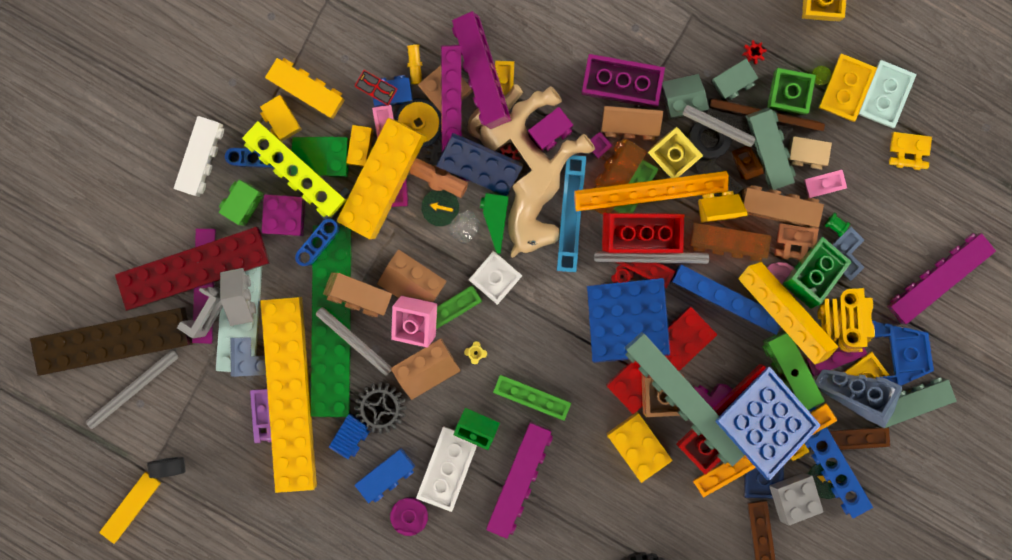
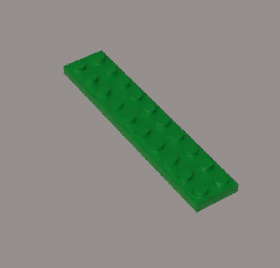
M313 225V232L317 229V225ZM325 226L327 233H332L335 229V226ZM339 226L338 234L312 264L311 417H347L350 414L351 345L316 316V312L323 307L351 331V309L345 307L346 303L337 304L327 300L328 296L323 295L331 273H340L351 278L352 230L346 226ZM319 237L313 241L315 248H319L322 245V240Z

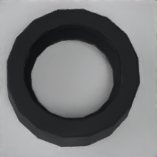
M184 457L164 458L147 463L149 478H163L186 472Z

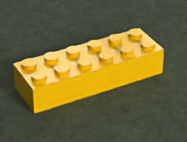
M388 118L336 222L368 239H376L427 136L394 119Z

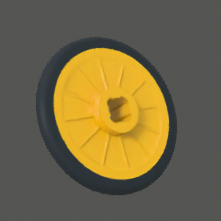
M414 98L413 102H404L396 111L394 120L427 136L421 148L433 144L440 137L441 112L430 100ZM421 119L423 124L417 127L414 122Z

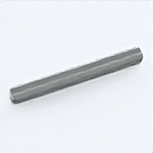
M321 307L316 312L317 317L384 375H388L391 372L390 368L392 367L325 308Z

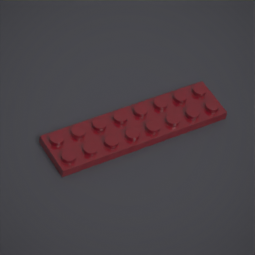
M254 227L117 273L115 277L125 310L129 311L219 281L220 272L241 268L246 272L270 264L259 227Z

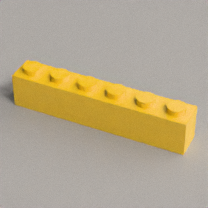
M762 262L748 266L738 278L815 365L827 360L838 348V345Z

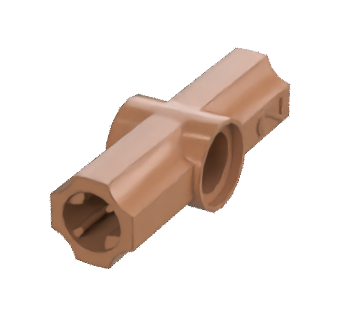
M418 158L414 160L410 168V174L429 182V187L436 191L445 190L462 198L468 187V182Z

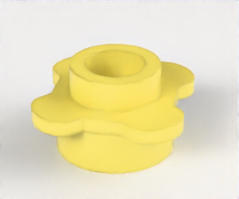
M477 341L473 343V346L466 348L464 354L471 359L472 364H478L481 358L487 356V351L483 350L480 342Z

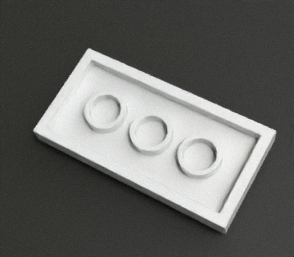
M443 426L416 499L452 512L477 445L454 436L455 430Z

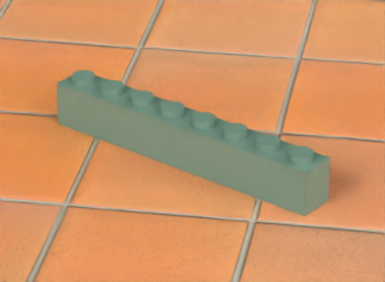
M643 332L638 334L624 347L627 351L625 354L632 363L636 361L641 366L638 370L646 378L650 376L654 380L651 384L658 392L663 390L667 395L665 397L666 401L672 407L676 405L680 409L678 414L685 421L689 419L693 423L691 428L698 436L703 434L706 438L704 441L711 450L715 448L720 453L717 457L724 464L729 463L733 467L745 456L715 422L719 415Z

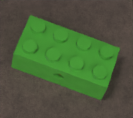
M782 330L777 335L774 334L763 340V351L766 356L772 359L771 366L774 372L780 375L784 384L805 408L809 410L825 402L792 338Z

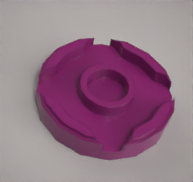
M405 497L394 504L390 512V521L398 533L404 536H413L425 528L428 521V511L420 500L414 497Z

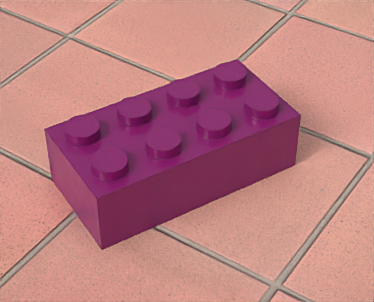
M588 54L581 95L657 108L665 67Z

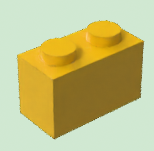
M281 95L260 106L263 111L260 113L266 123L269 121L272 126L270 129L271 133L279 138V140L284 141L302 130Z
M352 125L347 164L364 167L371 151L374 132L372 128Z

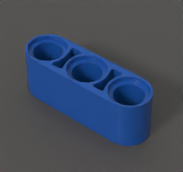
M230 148L225 153L226 162L236 167L274 168L270 163L268 165L264 164L259 158L256 163H251L250 156L253 153L247 148ZM238 152L239 160L232 162L231 155ZM280 153L276 154L278 157L276 163L282 162L283 156Z
M332 219L324 220L295 255L296 262L301 266L312 265L338 234L339 224ZM331 222L334 224L335 229L332 233H327L325 226ZM317 237L322 240V245L319 248H315L313 245V241ZM304 252L310 255V260L307 263L301 261V255Z

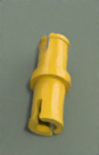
M408 45L409 63H407V66L410 67V83L419 84L422 81L421 66H423L422 62H420L419 45Z

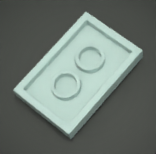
M880 60L858 115L890 128H895L917 74Z

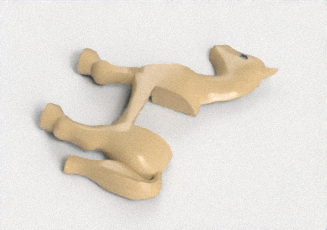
M514 84L508 94L504 96L509 111L523 93L517 84ZM551 86L543 92L535 91L527 100L517 102L510 113L512 121L489 129L482 125L479 120V108L474 111L468 121V132L481 140L484 147L497 152L512 141L532 169L530 173L512 186L515 191V199L508 218L509 236L514 243L511 251L512 258L519 252H532L540 247L556 243L559 240L560 229L554 224L541 223L536 220V217L542 206L552 199L558 191L560 172L567 159L577 153L589 154L595 150L591 140L583 134L576 141L566 140L562 143L560 150L554 158L549 159L531 140L525 126L529 115L540 107L546 105L556 106L562 102L557 91Z

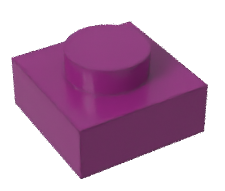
M601 132L591 139L595 147L592 153L597 159L612 147L611 143Z

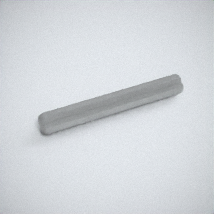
M689 105L683 111L684 116L751 147L755 142L754 136Z

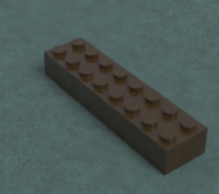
M176 308L30 338L37 376L192 345V338L177 329L181 321H188L186 308Z

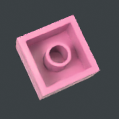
M400 296L392 309L391 340L428 348L436 337L437 303Z

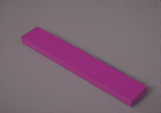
M196 229L195 247L216 240V229ZM215 282L194 289V321H196L209 299L199 289L214 288ZM213 324L205 337L192 338V343L212 344Z

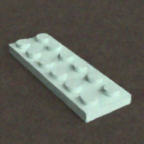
M262 266L245 272L251 280V286L248 287L251 293L250 301L254 302L256 307V313L253 314V322L230 326L224 308L220 311L216 371L231 372L230 338L251 337V356H256Z

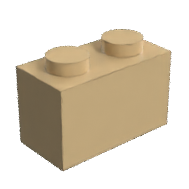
M792 137L789 143L788 152L790 158L788 161L792 162L791 165L794 166L809 164L812 169L822 170V167L828 166L832 143Z

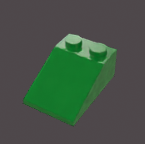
M292 137V152L320 177L348 178L349 164L346 162L350 139L346 137ZM292 166L291 175L295 176L298 173L297 166Z
M821 237L790 272L782 285L812 309L822 304L851 264V261L824 237Z

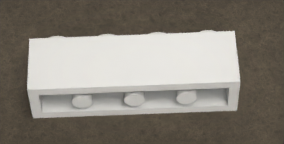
M197 116L174 189L197 197L204 193L206 176H209L212 170V165H210L212 158H215L218 152V140H221L224 134L223 124Z

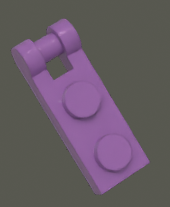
M267 389L250 390L254 442H271ZM260 428H266L267 433H261Z

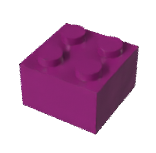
M558 107L529 129L528 135L542 152L544 150L549 152L556 146L558 139L564 140L572 134L573 124L561 108Z
M264 195L262 233L303 236L305 200L302 197Z

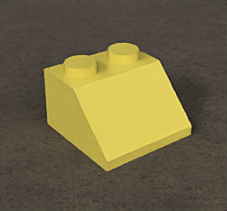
M678 127L667 133L648 152L671 178H677L703 156Z

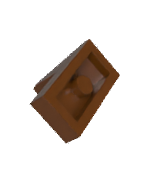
M745 146L731 151L741 179L745 178V180L764 174L763 167L751 147Z

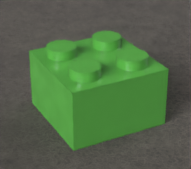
M777 68L773 74L767 108L803 116L809 114L816 75Z
M238 180V182L235 181L230 187L229 191L231 193L228 198H224L220 203L219 213L238 225L246 226L265 193L245 181Z

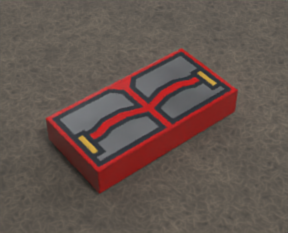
M363 70L354 86L389 106L398 90L366 70Z

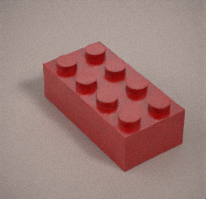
M603 212L602 251L608 253H683L684 214Z

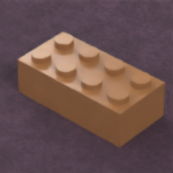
M753 185L748 186V188L743 189L740 198L746 208L747 215L808 228H818L820 225L824 204H820L818 199L808 198L802 200L799 195L795 194L783 196L781 191L770 189L765 192L761 191L762 187Z

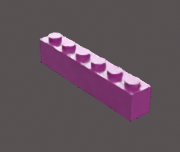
M471 11L453 19L454 27H452V31L458 39V45H461V55L464 58L463 67L470 78L468 79V84L475 94L473 100L476 107L479 108L481 124L489 129H493L512 121L480 17Z
M982 233L970 234L964 239L965 243L962 246L957 245L950 250V255L946 259L944 257L939 259L934 264L936 267L931 271L928 269L919 276L920 280L916 283L911 282L904 288L906 290L901 295L897 294L890 299L891 303L887 307L901 324L906 325L996 252Z
M533 422L529 423L487 524V531L508 539L509 534H514L517 524H514L515 519L520 517L524 507L521 505L523 500H527L530 495L531 489L529 485L531 481L535 482L539 473L536 470L538 463H543L546 453H543L545 446H550L553 436L550 435V429Z

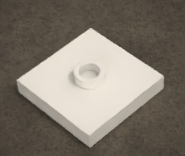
M493 251L469 278V281L498 305L522 275Z

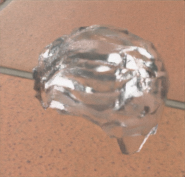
M472 211L460 212L451 222L449 228L450 235L461 243L466 244L478 232L479 227L476 222L480 224V221Z

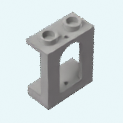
M216 286L214 288H200L199 291L208 296L209 299L196 321H181L177 329L191 338L205 337L223 308L220 300V288Z

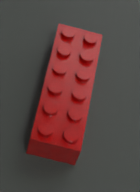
M688 306L668 325L671 356L665 357L680 371L717 336V333L692 307ZM630 361L606 384L609 390L632 414H635L643 406V374L638 370L641 366L636 361L634 363Z
M759 364L713 410L720 416L766 367ZM691 429L676 445L706 475L721 461L717 457L720 453L715 448L711 450L704 442L706 438L703 434L698 436Z

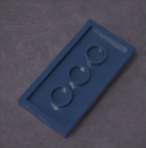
M452 133L436 167L507 196L523 168V163Z

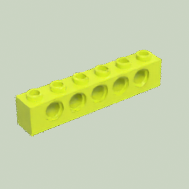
M257 121L242 138L246 142L244 146L252 153L257 151L260 154L258 158L266 165L270 163L275 168L273 172L280 178L283 176L289 180L287 184L294 191L299 189L303 193L301 197L309 204L313 202L318 206L316 210L323 217L326 215L332 217L346 202L337 191L260 122ZM268 140L269 147L266 150H261L260 143ZM278 153H282L284 157L280 163L274 161V157ZM292 166H297L298 173L295 176L289 175V169ZM306 179L312 180V187L309 189H304L303 182ZM320 192L327 194L324 202H319L317 199V195Z

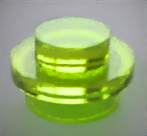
M818 66L812 71V74L816 75L815 84L825 85L831 79V72L825 66Z

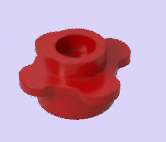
M622 265L616 267L615 275L611 276V280L614 283L629 282L634 274L633 271H628Z

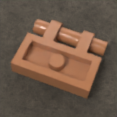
M779 224L777 243L784 244V248H776L775 256L786 260L792 258L801 261L807 254L808 247L812 248L817 243L819 229ZM791 245L801 246V251H791Z

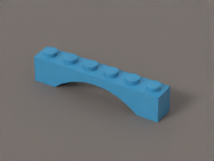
M572 155L566 161L557 271H577L581 211L575 210L574 191L583 190L586 156Z

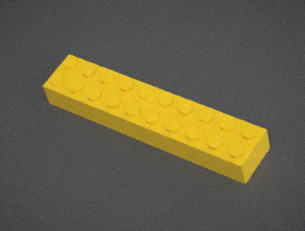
M302 297L261 300L275 493L314 490L317 487L303 299Z

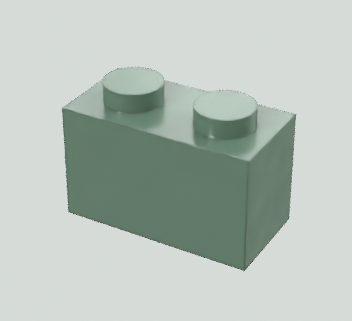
M745 59L713 78L711 82L722 100L728 98L730 101L739 95L738 91L744 88L747 91L755 86L754 81L758 77L748 60Z

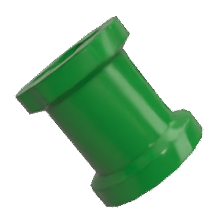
M834 212L824 226L826 228L830 227L838 233L837 236L841 237L850 226V223L837 217V213Z

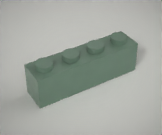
M765 108L746 115L751 134L755 137L754 144L768 187L776 190L795 183L793 177L796 174L793 166H790L788 162L790 155L782 143L784 136L781 129L778 130L776 112L770 108Z
M937 377L931 379L930 384L923 385L922 383L912 387L913 390L908 392L902 390L894 413L885 428L957 402L949 380Z

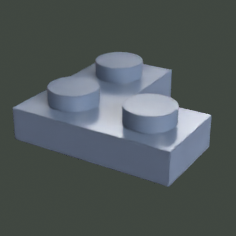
M849 227L832 244L851 261V264L843 273L849 281L865 268L851 254L864 241L852 227Z
M251 337L230 338L231 376L266 375L265 356H251Z

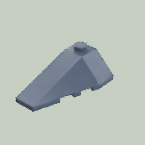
M824 369L815 381L820 391L865 419L884 428L894 413L902 391V386L885 378L878 377L875 379L868 378L866 375H847L845 372Z

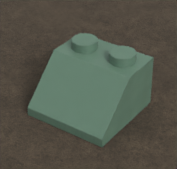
M699 74L662 82V91L669 120L684 117L683 111L687 105L702 112L709 110L705 89Z

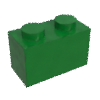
M465 408L453 435L489 450L500 423Z

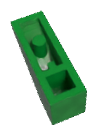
M486 193L485 197H481L480 208L483 209L496 253L501 254L509 196Z

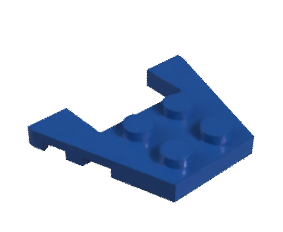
M872 320L875 329L874 338L889 337L894 376H883L880 378H885L902 386L934 371L929 334L927 332L896 327Z

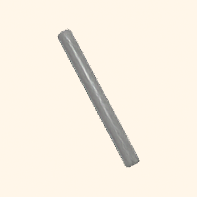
M596 251L594 253V261L709 263V254L608 253Z
M173 350L168 352L86 420L88 427L91 429L95 428L178 359L177 353Z

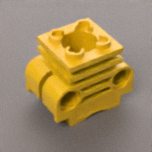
M864 288L847 289L838 300L832 299L829 304V299H825L820 308H818V319H821L822 329L834 342L838 339V345L842 351L863 352L862 348L868 347L867 342H870L875 337V329L871 319L873 298H865ZM845 299L850 300L852 304H847ZM847 337L852 338L854 343L848 342Z

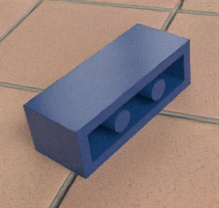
M400 448L360 479L354 486L368 503L372 500L377 502L384 496L382 493L386 489L391 491L399 484L397 481L400 478L404 477L406 479L413 474L414 471L412 469L415 467V464L404 450Z

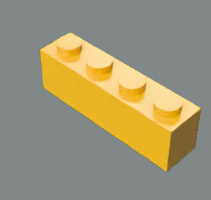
M276 58L265 78L329 118L334 119L345 101L341 97L342 93L334 88L330 91L325 87L326 83L318 78L315 81L308 77L309 73L301 68L299 70L292 67L293 63L283 58L281 61Z

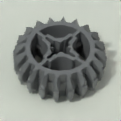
M382 382L378 383V388H376L375 383H372V390L366 386L364 390L367 394L360 392L359 396L363 399H356L355 401L361 404L354 407L355 410L361 411V413L355 415L356 418L362 416L363 419L360 420V423L366 422V427L368 428L372 426V433L376 431V428H378L379 434L383 433V428L389 433V426L395 430L397 426L394 422L401 424L402 420L398 417H405L406 415L400 412L407 409V406L400 405V403L406 400L405 398L398 399L402 392L395 394L396 386L389 390L390 383H387L385 388H383ZM378 392L382 393L378 402L367 401L370 395ZM388 395L394 400L396 410L388 406ZM383 401L382 404L384 405L383 407H385V410H383L378 416L379 412L377 411L378 409H376V406H378ZM365 406L373 410V421L368 417ZM383 414L394 415L391 421L379 423Z

